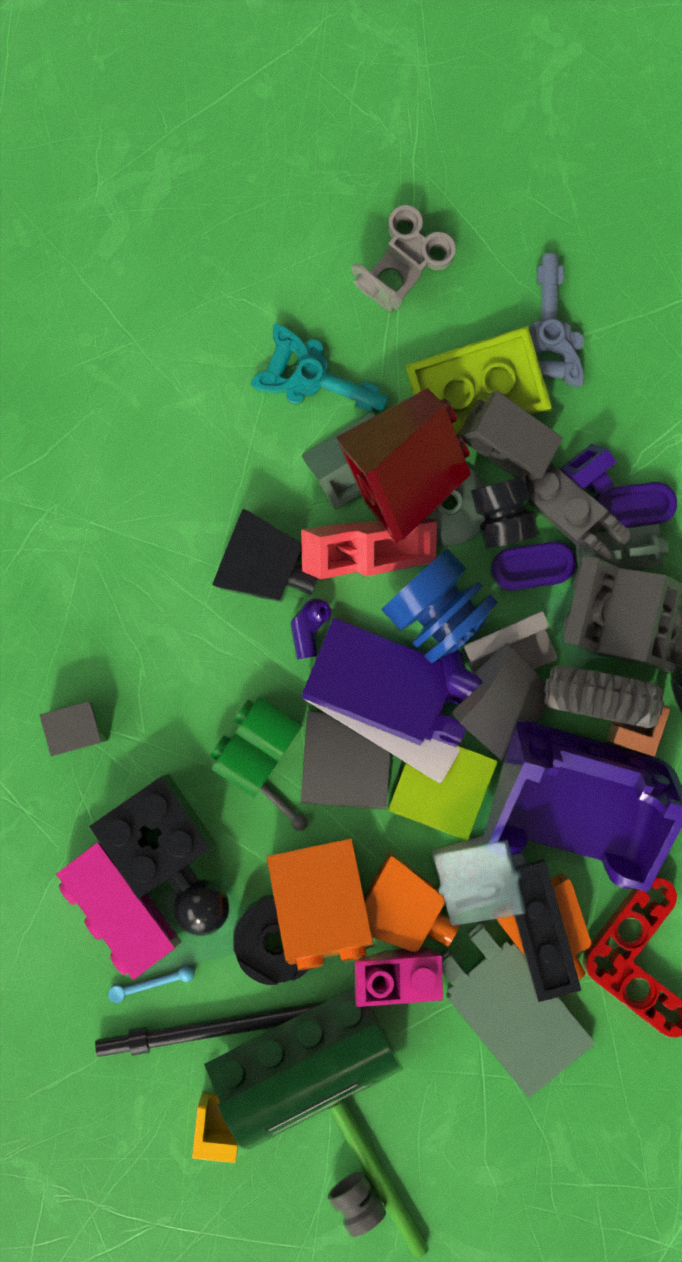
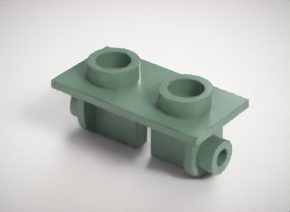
M659 524L626 528L630 532L631 538L625 544L616 541L607 531L594 534L610 551L611 557L606 562L618 568L638 570L663 566L662 556L668 554L667 541L665 538H660ZM575 544L577 568L579 570L582 565L583 556L596 557L583 546L579 548Z

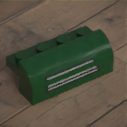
M355 987L204 1064L220 1103L217 1106L234 1139L244 1149H251L403 1070L385 1030L380 1026L372 1007L356 1006Z

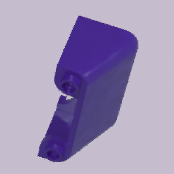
M519 722L509 742L484 831L485 846L497 854L510 856L521 854L528 840L598 859L603 862L609 879L615 885L624 889L635 888L648 892L682 828V785L675 770L668 763L656 757L535 722Z

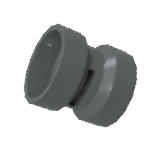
M356 1172L347 1176L328 1193V1200L335 1210L341 1211L343 1214V1225L352 1237L367 1233L378 1225L386 1215V1209L381 1200L372 1196L370 1182L363 1172Z

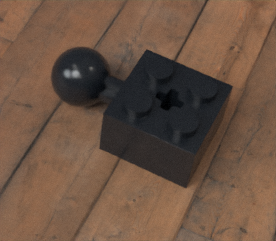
M169 774L159 777L89 826L138 899L165 880H168L177 893L174 903L175 918L186 932L197 936H206L218 931L225 924L230 910L226 892L213 881L199 880L188 865L210 850L216 843ZM146 827L151 830L158 827L161 830L162 835L157 839L160 846H157L154 842L149 843L147 841L146 835L148 832Z

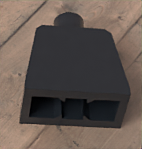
M242 509L212 585L225 591L282 602L288 587L312 595L319 578L302 571V564L298 563L302 555V544L250 511Z

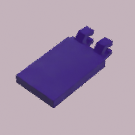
M336 618L332 619L301 698L420 746L424 739L429 741L435 739L457 747L466 731V728L458 720L450 716L440 715L445 701L457 705L464 701L449 692L441 660L437 659L435 662L430 663L425 658V654Z

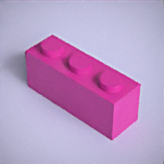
M100 842L94 844L56 873L61 881L59 884L61 893L72 905L77 903L87 916L84 919L87 929L96 939L100 940L103 938L112 951L110 959L121 974L126 975L128 973L132 980L136 979L182 942L147 893L139 899L136 897Z

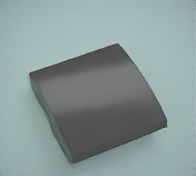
M508 643L475 672L483 683L451 712L460 724L503 763L517 723L526 721L537 723L547 706L544 703L546 682Z
M307 712L301 804L386 810L390 752L327 713Z

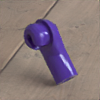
M309 600L291 620V631L297 660L317 656L314 634L325 621L330 619L332 614L331 606L325 600Z
M456 650L442 657L445 680L449 692L465 700L483 681L475 673L465 668L461 651Z

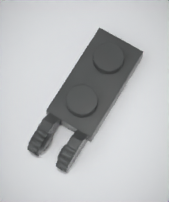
M551 462L542 478L527 482L531 498L528 503L579 548L583 546L596 558L607 561L611 557L608 547L594 536L601 528L622 544H625L631 538L630 532L621 522L609 514L606 508Z

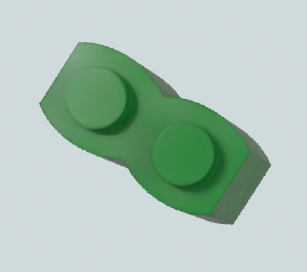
M261 697L255 703L249 699L246 701L234 719L235 722L240 724L239 728L231 739L224 735L210 755V757L216 760L211 768L213 771L254 798L303 726Z

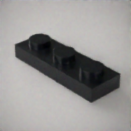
M540 859L501 870L538 1002L582 991L546 861Z

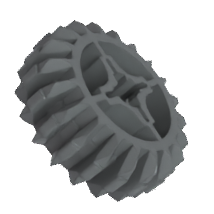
M562 665L551 668L549 679H546L544 689L546 692L544 703L549 708L645 728L657 726L659 715H662L664 705L662 701L664 691L657 684Z

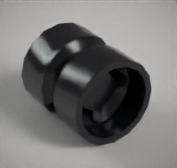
M525 476L471 490L476 513L485 518V521L480 525L485 549L519 542L540 535L534 512L526 510L525 507L531 500Z

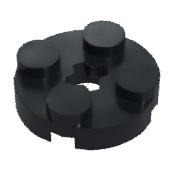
M265 895L246 907L238 917L233 930V951L240 968L253 980L266 985H278L280 982H287L291 979L294 981L302 977L309 970H298L297 964L289 965L285 960L283 948L276 946L273 951L266 948L268 940L265 938V935L268 932L275 933L277 929L280 930L274 896Z

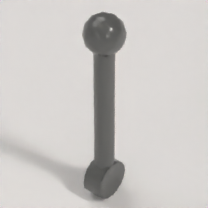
M264 783L260 791L291 820L292 827L296 831L306 829L308 826L306 816L296 814Z

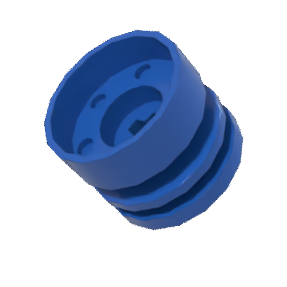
M448 548L381 609L399 630L408 627L416 621L423 626L412 642L416 648L430 636L437 641L424 655L430 663L451 652H455L485 624L484 622L489 612L498 603L491 594L477 606L471 603L470 599L483 587L479 581L463 591L458 589L456 584L467 568Z

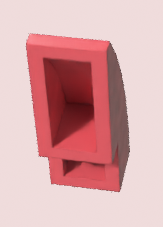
M424 519L405 539L398 543H395L379 521L354 522L301 529L302 571L319 579L355 572L371 576L429 564L436 558L437 521L432 519Z

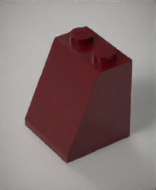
M428 388L336 437L365 505L395 543L405 539L471 475L465 458L470 456L468 447L461 435L455 434L452 426L457 421L455 412L446 398L439 400Z

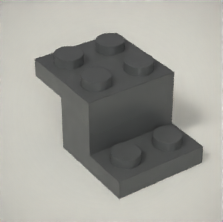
M583 556L581 568L577 571L574 578L575 594L571 610L567 613L564 620L565 635L563 642L603 657L648 665L667 673L680 675L682 671V583L667 575L618 568L600 558Z

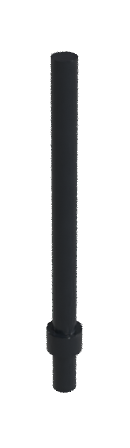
M326 1001L148 1031L147 1027L129 1029V1033L126 1035L96 1039L97 1057L131 1052V1055L135 1056L150 1053L151 1048L274 1028Z

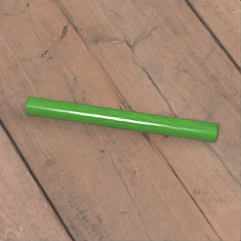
M342 1101L328 1108L414 1258L422 1257L428 1252L429 1248L346 1103Z

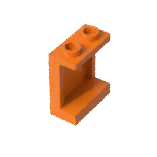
M352 838L266 856L285 960L289 965L297 964L298 970H307L323 966V958L340 954L341 961H349L367 956L366 949L374 947Z

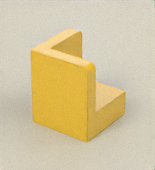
M202 1093L197 1107L192 1158L236 1163L239 1144L231 1134L217 1106L220 1103L217 1094Z

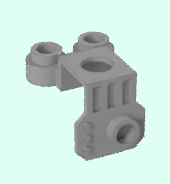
M409 205L399 206L390 214L388 232L392 239L388 243L387 252L371 272L356 262L352 265V274L356 277L353 282L356 287L390 314L394 309L399 310L401 308L402 299L420 279L426 267L436 271L444 270L451 265L456 252L454 240L446 233L434 232L426 238L421 235L422 216L416 208ZM401 222H407L412 226L413 230L408 234H403L398 231L397 226ZM434 248L442 249L445 257L442 260H434L430 256V251ZM393 269L400 273L403 283L398 291H393L378 278L384 270Z

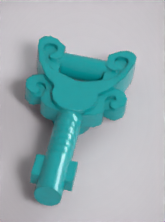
M274 324L273 339L276 348L267 371H262L252 379L251 386L254 389L276 394L287 392L286 397L291 404L298 405L303 403L306 395L312 397L318 393L320 388H324L355 400V407L368 412H371L372 408L383 412L389 396L379 393V386L366 381L360 386L357 383L328 373V363L326 358L322 356L323 346L321 342L313 339L308 340L304 345L298 336L286 327ZM291 353H294L298 356V368L291 377L284 379L282 378Z

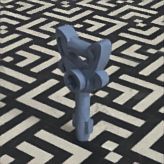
M543 254L542 266H537V285H542V320L530 325L529 332L536 355L545 351H552L563 358V361H538L543 378H562V381L568 386L580 388L584 383L580 359L576 352L584 344L583 336L579 332H570V325L566 322L558 321V285L564 283V266H559L558 254Z

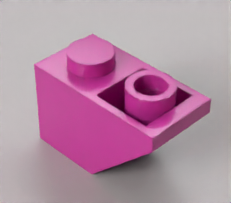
M421 947L418 952L406 949L384 950L354 960L355 1003L357 1007L443 1000L442 956L427 947Z

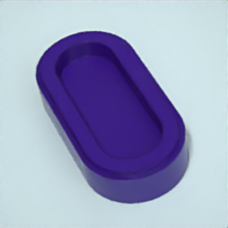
M661 482L616 486L603 496L597 494L594 497L625 528L663 524L673 517L677 509V497L674 491L668 485Z
M561 542L512 547L502 550L494 557L490 566V573L494 583L508 591L556 585L567 581L573 575L576 568V557L572 549Z

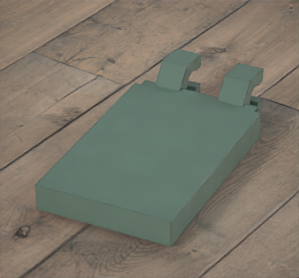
M479 922L467 932L470 939L486 957L474 968L466 972L448 948L440 954L442 956V973L452 984L447 989L448 993L446 995L453 1006L530 1098L591 1048L595 1042L559 997L538 1002L525 956L512 940L509 943L505 941L502 945H499L484 925Z

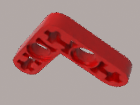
M657 875L651 887L658 889L663 885L660 893L665 898L661 904L653 901L645 910L652 915V918L648 921L641 913L632 909L636 903L644 909L650 900L646 891L633 888L591 942L592 945L586 949L583 955V966L588 975L597 984L667 1037L677 1038L682 1036V999L633 962L673 910L677 902L675 887L668 880ZM629 917L637 919L641 926L639 935L630 941L621 939L618 933L620 923ZM609 937H612L620 947L626 949V952L621 955L615 949L609 958L613 965L612 969L607 971L602 968L597 973L595 971L598 966L594 959L598 954L604 958L608 956L613 947L606 941ZM642 978L647 981L649 986L647 995L638 1001L629 999L626 994L628 983L632 979ZM657 999L669 1010L673 1011L678 1006L676 1013L679 1015L680 1020L676 1024L668 1021L664 1025L666 1018L653 1007Z

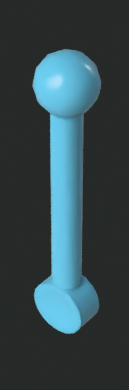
M183 965L178 972L126 987L121 984H115L109 990L108 997L112 1002L119 1003L129 994L177 980L189 982L194 978L195 971L193 967Z

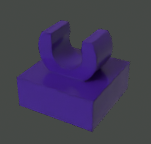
M590 444L559 470L582 489L587 487L591 493L596 491L599 496H603L614 487L612 480L605 471L617 462L607 448Z

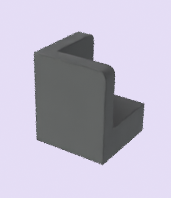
M83 702L40 714L50 756L108 741L106 732L100 734L91 702Z

